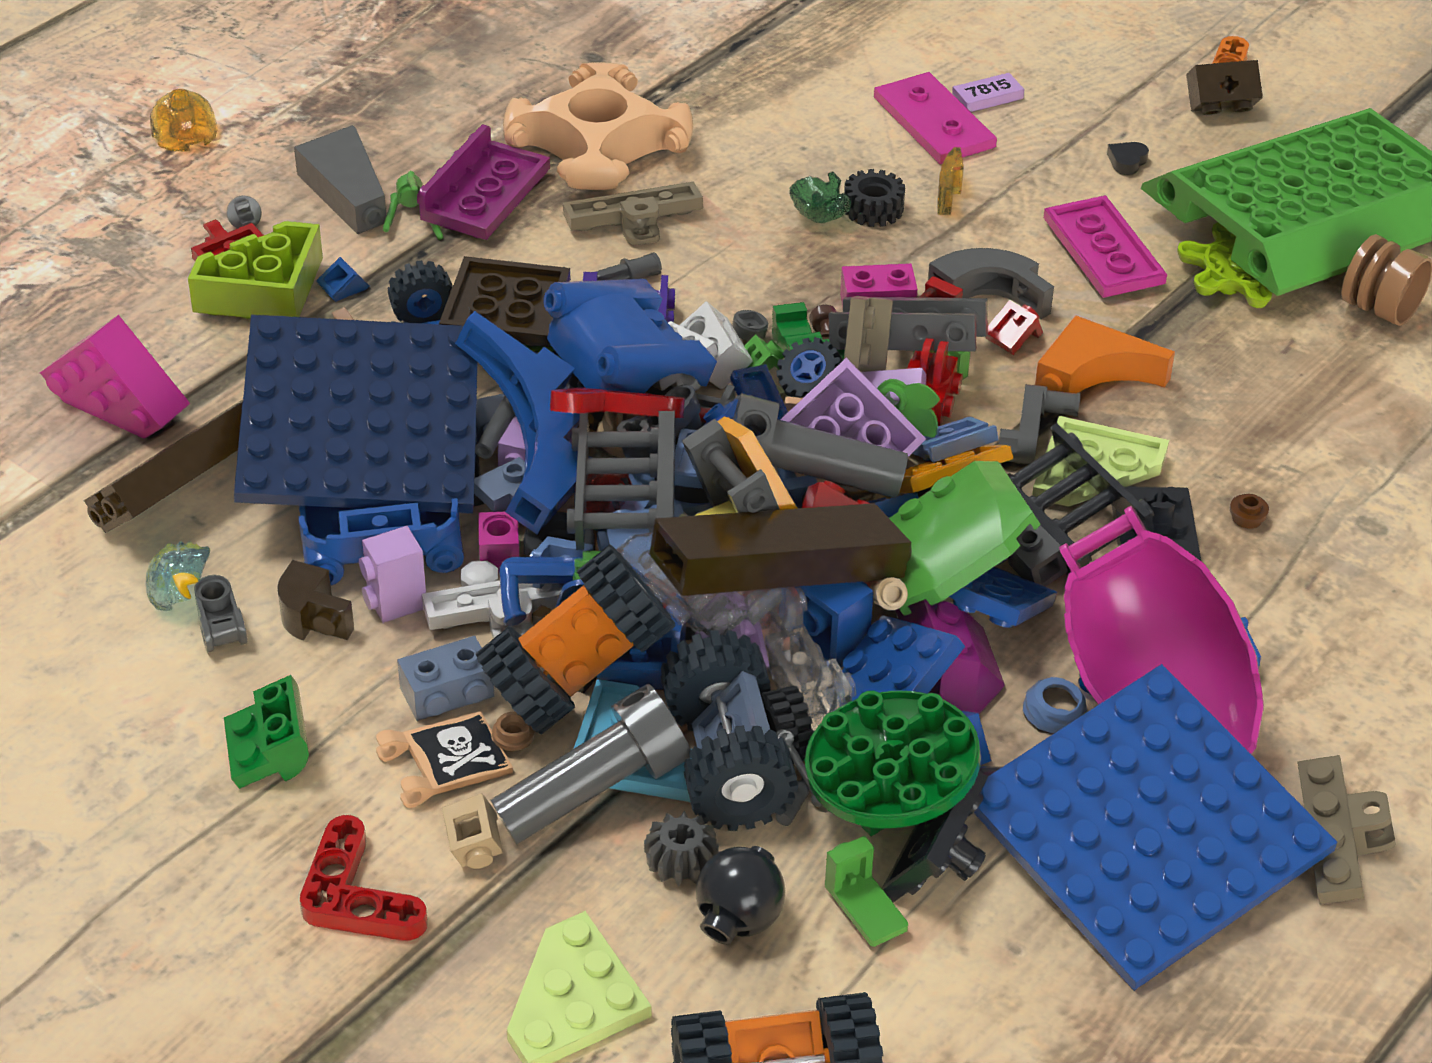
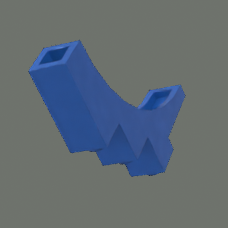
M474 311L467 318L455 344L485 369L497 382L512 405L522 430L525 446V469L521 484L505 512L538 535L576 491L578 451H572V443L569 441L572 438V428H577L580 424V413L550 410L551 390L564 389L575 368L545 347L538 354L534 353Z

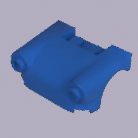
M646 279L554 282L544 295V307L550 316L553 317L549 324L547 339L562 360L575 368L573 373L585 388L645 394L657 381L667 376L681 373L694 377L700 386H707L717 363L716 359L699 340H683L682 336L675 332L668 324L664 315L658 311L663 298Z
M457 498L452 499L451 513L419 511L418 503L365 509L299 506L300 516L298 518L304 563L328 569L330 585H334L342 579L344 565L359 563V558L364 557L362 540L404 526L409 527L423 550L427 566L432 571L448 573L456 570L463 563L464 552Z

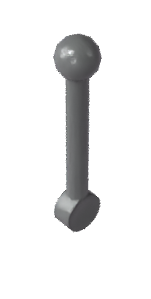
M786 729L779 730L776 733L778 739L782 737L786 741L791 759L812 793L811 801L813 805L823 807L811 791L805 765L792 744L794 741L793 734Z

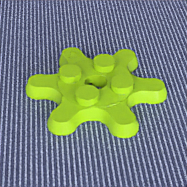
M1219 222L1215 223L1212 227L1215 242L1201 244L1195 241H1183L1179 243L1177 248L1179 259L1184 263L1196 265L1204 269L1203 272L1198 273L1194 277V286L1196 292L1200 295L1210 296L1217 291L1227 295L1240 292L1245 296L1248 304L1255 308H1263L1271 300L1272 292L1231 260L1236 236Z

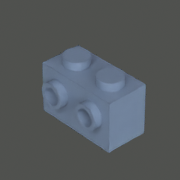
M476 636L397 659L400 689L416 721L495 697L494 685L490 681V677L481 668L483 666L477 660L476 652L482 647Z

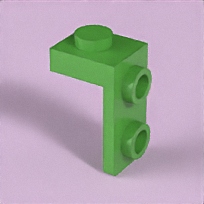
M862 836L849 843H841L833 850L827 852L825 888L868 944L874 947L907 932L908 921L872 877L874 846L866 836Z

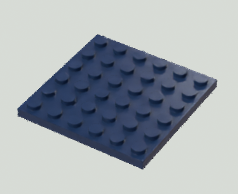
M251 315L234 503L363 509L418 503L419 511L451 513L452 499L457 498L459 513L473 514L478 362L455 344L463 326Z

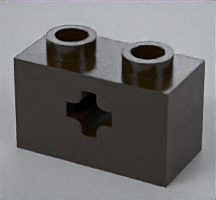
M1258 60L1195 65L1186 74L1191 112L1202 111L1203 115H1213L1222 112V109L1233 108L1234 112H1245L1252 110L1253 106L1263 98Z

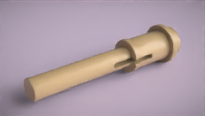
M891 577L873 582L863 581L874 591L873 599L875 600L873 603L880 605L884 609L897 610L907 600V587L900 579Z

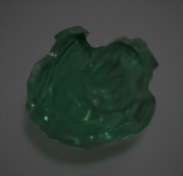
M833 171L828 173V182L818 177L807 176L795 181L789 188V194L795 208L801 215L811 219L813 222L827 223L844 216L851 208L849 197L844 193L840 194L841 179Z

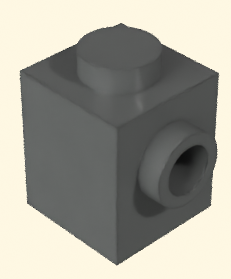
M1029 524L1016 538L1020 547L1007 558L1009 565L1022 578L1044 587L1068 572L1066 561L1059 550L1061 545L1041 525L1034 530L1032 525Z

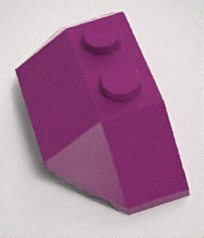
M924 599L908 605L912 613L905 616L900 609L895 610L900 620L956 635L962 641L965 648L929 693L940 695L943 700L951 703L961 711L980 714L1005 686L984 627L970 614L959 610L956 605L947 601L930 605Z

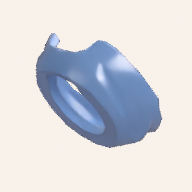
M1050 677L1036 682L1027 690L1023 702V713L1028 721L1038 729L1049 733H1056L1082 716L1084 712H1087L1086 698L1081 690L1072 682L1057 677ZM1048 688H1062L1072 695L1078 705L1072 711L1056 709L1045 702L1043 692Z

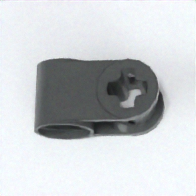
M208 575L201 578L194 586V592L206 651L212 652L215 646L237 641L241 645L246 644L248 641L240 608L237 607L228 579L220 575Z

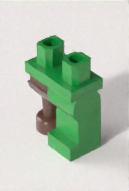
M804 302L774 305L772 310V336L775 343L783 351L786 349L791 351L793 349L791 344L796 341L798 345L803 344L802 339L809 338L813 342L816 337L821 338L823 342L826 340L829 342V313L837 312L836 309L828 304L819 305L814 308L809 316L810 323L815 331L812 332L807 320V308ZM837 350L844 360L845 350Z

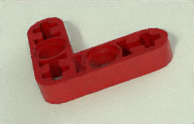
M592 388L551 390V411L565 413L607 411L659 417V411H675V418H684L685 398Z
M341 815L332 819L325 828L300 893V907L303 919L308 924L316 927L402 941L414 940L423 935L428 925L427 908L419 897L351 886L366 847L365 826L358 817L352 815ZM346 834H350L344 843L345 850L340 849L339 839H344ZM332 864H339L345 868L342 873L335 876H328L322 873L325 867ZM322 890L327 891L328 902H323L321 907H314L318 906L323 897ZM360 905H370L376 909L374 913L366 917H358L352 913ZM385 910H390V912L386 911V917H387V918L384 919V916H385L384 911H385ZM407 914L414 915L410 916L408 921H401L406 918Z

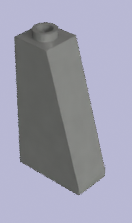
M353 125L294 147L297 175L357 234L384 224L386 218L385 194L357 129Z

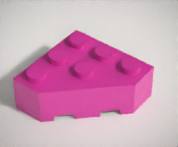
M119 314L71 347L40 372L46 380L48 388L58 395L64 403L143 439L161 429L190 404Z

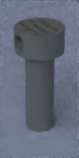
M741 393L733 420L753 431L773 467L897 498L907 466L908 453L777 419L779 403Z
M650 684L644 685L611 705L617 723L490 799L498 816L516 844L524 841L644 766L654 779H658L684 763L685 759H690L689 752L691 749L669 709Z

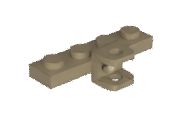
M694 181L563 202V215L571 231H588L597 226L610 224L615 226L621 225L625 239L632 245L659 241L660 231L656 222L659 216L670 214L685 215L692 211L703 209V196Z
M1340 755L1297 761L1304 808L1337 841L1335 851L1313 866L1319 903L1327 904L1363 899L1364 893L1357 855L1386 851L1393 848L1396 844L1387 794L1380 791H1368L1347 795ZM1370 806H1376L1380 809L1375 814H1366L1364 810ZM1380 829L1384 831L1380 837L1374 838L1368 835L1373 830Z

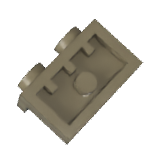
M855 296L850 300L844 359L847 358L860 372L886 370L893 301L890 299Z

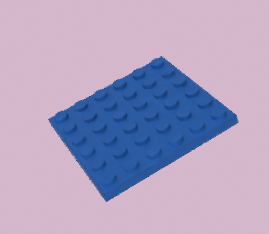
M1163 664L989 775L980 792L984 796L983 801L974 812L980 821L1134 991L1334 852L1337 841Z

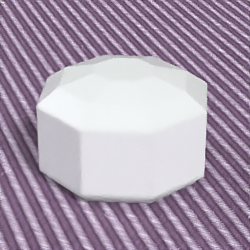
M472 561L461 569V587L499 581L498 568L488 561Z

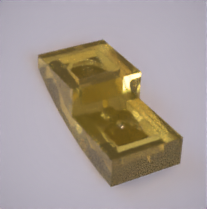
M954 147L942 164L937 198L938 215H951L953 194H961L964 165L961 147Z

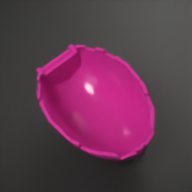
M1132 506L1124 509V515L1069 546L1065 543L1060 546L1059 550L1071 570L1064 588L1066 590L1064 594L1066 612L1064 617L1068 642L1074 654V660L1083 683L1098 705L1163 664L1236 740L1252 754L1257 747L1264 711L1257 655L1233 600L1206 565L1170 538L1147 531ZM1134 528L1138 536L1086 566H1080L1078 559Z

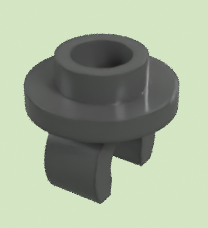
M237 196L228 204L227 218L237 229L250 223L256 226L261 219V207L250 196Z

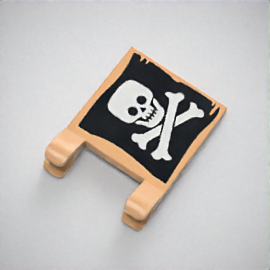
M481 711L404 732L383 730L376 735V740L379 744L376 748V753L380 760L384 762L391 761L409 749L423 777L407 776L401 780L403 793L400 794V799L407 808L419 806L436 794L513 773V767L503 749L494 743L492 730Z

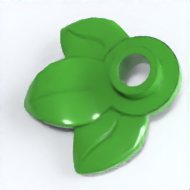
M897 379L885 380L878 386L877 389L923 436L933 438L937 435L938 420L931 408L939 402L940 398L930 387L921 383L906 385ZM890 392L895 393L899 397L900 401L894 400L891 397Z

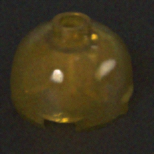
M186 89L172 90L155 102L150 114L152 138L157 139L158 145L163 149L186 152L190 151L189 145L204 141V146H206L216 138L218 128L213 108L209 101L199 93Z

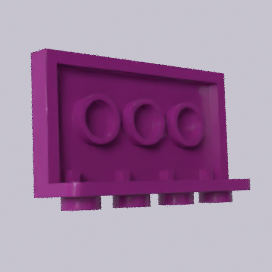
M482 124L453 153L452 157L436 171L435 175L419 189L417 204L420 208V220L487 240L550 169V157L492 141L490 126Z

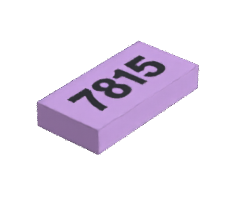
M1010 73L953 86L952 94L970 112L1024 99L1025 89Z

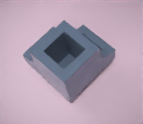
M518 457L475 478L474 494L493 512H505L521 484L525 461Z

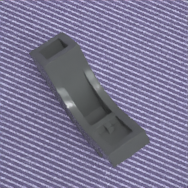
M970 248L948 253L929 263L928 280L934 276L962 288V298L986 294L998 295L1011 299L1020 306L1028 305L1038 313L1039 319H1043L1051 314L1054 286L1038 276L1039 263L1026 256L1001 249Z

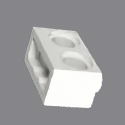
M707 301L680 324V326L715 342L718 355L714 358L717 363L709 381L722 390L753 362L728 318Z

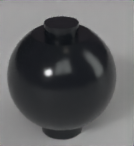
M752 846L751 848L732 847L715 854L704 865L697 879L696 900L700 912L705 917L700 924V928L708 937L718 943L730 945L736 936L749 937L759 934L776 921L785 902L786 890L782 873L774 863L775 858L770 852L759 846Z

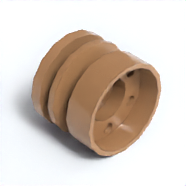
M1377 234L1372 235L1360 246L1347 269L1341 291L1342 300L1353 306L1358 304V308L1366 312L1374 308L1376 316L1401 326L1414 315L1428 290L1432 279V259L1411 249L1401 252L1400 245L1393 241L1388 242Z

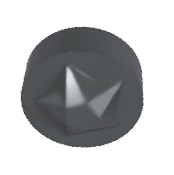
M752 310L736 312L732 321V326L739 338L747 341L755 334L764 339L769 325L768 320L762 314Z

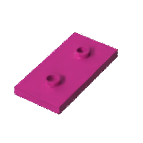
M930 72L874 88L873 97L939 164H943L950 153H952L951 161L996 147L997 137Z
M1106 195L1044 208V220L1102 298L1166 284L1167 273Z

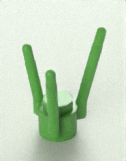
M413 171L402 175L396 182V192L390 195L391 203L384 221V232L390 230L398 204L401 203L409 208L418 205L417 194L423 183ZM430 223L437 239L442 240L443 234L440 226Z

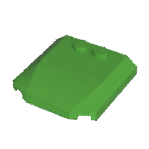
M973 461L951 477L946 476L934 483L931 490L920 498H913L905 502L899 508V511L889 518L912 542V554L907 562L904 578H897L906 585L908 591L907 600L899 608L905 616L912 613L908 605L924 599L930 605L945 600L1011 556L1020 547L1016 538L1029 524L1032 525L1034 530L1041 525L998 461Z

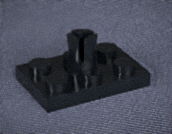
M1124 487L1138 501L1143 499L1151 507L1155 518L1152 520L1155 533L1170 538L1201 561L1189 488ZM1112 506L1113 518L1115 520L1122 516V514ZM1134 528L1117 539L1118 547L1138 536Z
M979 770L978 776L969 792L954 807L936 818L915 825L882 887V890L893 903L908 892L914 895L924 885L927 878L930 876L938 878L948 867L956 872L958 877L966 881L982 865L986 853L979 847L974 846L964 836L968 829V826L965 824L967 817L976 811L984 798L980 792L988 776Z

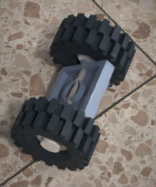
M719 630L710 631V637L702 638L701 633L693 635L692 643L687 644L683 640L677 644L678 653L670 651L667 654V663H662V676H660L670 713L681 727L687 723L688 730L694 732L697 747L694 746L689 752L691 759H685L684 777L692 810L695 815H702L705 824L711 821V825L719 830L724 824L727 825L728 831H738L739 825H745L746 829L749 830L756 828L754 822L760 820L765 825L773 821L771 816L773 813L781 816L787 811L785 803L792 804L794 802V792H798V783L786 741L782 737L778 739L776 732L770 730L760 694L771 691V686L763 655L756 642L751 643L750 637L744 634L738 639L735 631L727 630L725 636H720Z

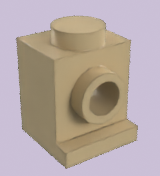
M483 793L442 807L450 851L462 867L468 866L473 869L487 867L493 862V856L503 853L497 826V813Z

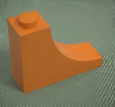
M1075 315L1038 361L1035 385L1047 386V390L1075 394L1088 387L1111 381H1139L1165 388L1171 379L1175 351Z

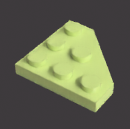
M1059 416L1057 424L1068 434L1070 432L1074 433L1081 441L1083 448L1123 487L1160 475L1167 455L1169 440ZM1053 436L1051 437L1046 453L1055 447ZM1065 459L1036 478L1032 495L1035 497L1039 496L1076 470ZM1086 482L1055 504L1072 506L1090 500L1099 492L1090 483Z
M586 911L545 929L507 1028V1040L522 1063H554L652 1017L651 1004Z

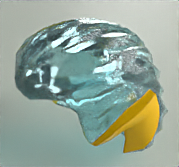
M180 541L177 545L168 543L156 553L149 563L145 586L149 601L157 610L169 611L173 609V604L191 599L187 585L196 584L201 579L206 561L210 555V548L208 546L200 547L198 544H193L190 541L187 544Z

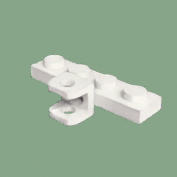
M500 581L422 594L423 608L430 630L448 629L458 625L490 621V630L494 639L508 627L503 622L505 617L501 603ZM519 584L521 610L527 614V618L522 623L511 627L521 635L533 627L531 623L532 613L540 605L555 609L561 589L565 584H545L542 589L533 588V584Z

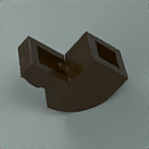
M292 560L280 577L277 586L281 620L284 628L292 636L303 641L310 630L348 640L354 631L351 601L332 596L328 569Z

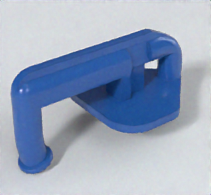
M511 557L504 560L499 571L501 603L505 617L503 620L504 625L515 626L527 618V614L521 610L519 584H565L561 589L556 607L584 585L581 579L573 580V573L575 570L574 559L583 557Z

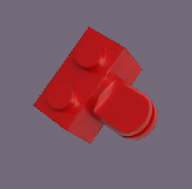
M926 338L922 351L914 352L907 369L923 368L926 373V386L930 387L940 398L939 402L931 408L937 417L939 427L942 425L944 417L950 418L952 415L955 396L952 395H959L963 373L957 372L958 357L948 355L949 342L941 340L937 353H934L935 340Z

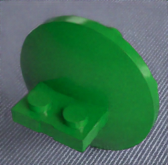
M866 691L859 695L858 699L850 701L834 712L824 716L809 740L805 755V768L811 791L821 805L837 817L861 825L872 837L885 828L907 827L926 822L954 807L973 786L980 769L981 755L977 732L971 721L961 710L943 700L940 695L915 691Z

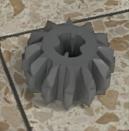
M684 810L678 818H674L666 813L663 822H652L650 834H647L644 840V852L646 853L649 871L658 872L661 882L674 878L679 887L683 879H689L697 884V879L704 865L710 858L719 853V844H717L713 825H705L702 815L693 819L688 818Z

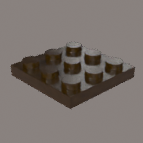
M464 256L439 325L464 326L467 318L476 311L521 344L549 347L550 343L547 336L549 324L553 317L550 316L544 307V295L554 282H570V268Z

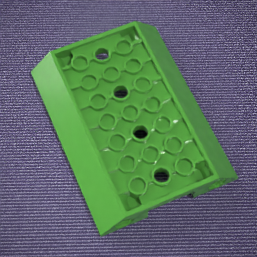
M1371 108L1168 172L1142 183L1141 186L1145 193L1170 211L1180 221L1188 223L1211 216L1230 233H1233L1236 239L1231 260L1276 296L1347 272L1360 246L1372 235L1377 234L1388 242L1393 241L1400 245L1401 252L1432 241V151Z

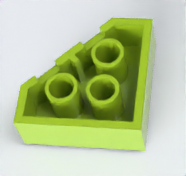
M284 221L274 225L273 232L258 238L255 234L230 243V250L215 256L210 251L197 257L188 277L192 311L194 313L243 317L246 319H251V315L300 317L323 259L320 225Z

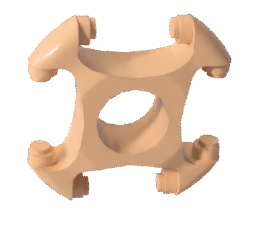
M605 62L582 63L569 76V83L572 89L553 95L536 105H531L530 101L526 98H512L507 105L503 119V132L507 145L516 148L537 146L553 153L563 160L557 167L560 177L567 182L569 187L580 190L616 189L618 184L623 182L629 175V169L626 164L658 150H670L676 153L686 152L693 133V117L687 103L677 102L671 104L668 109H661L649 100L630 92L635 89L638 80L626 65Z

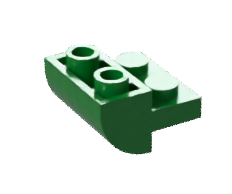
M292 675L253 691L255 704L224 717L231 780L239 789L277 772L286 782L299 774L308 761L309 750L298 684Z

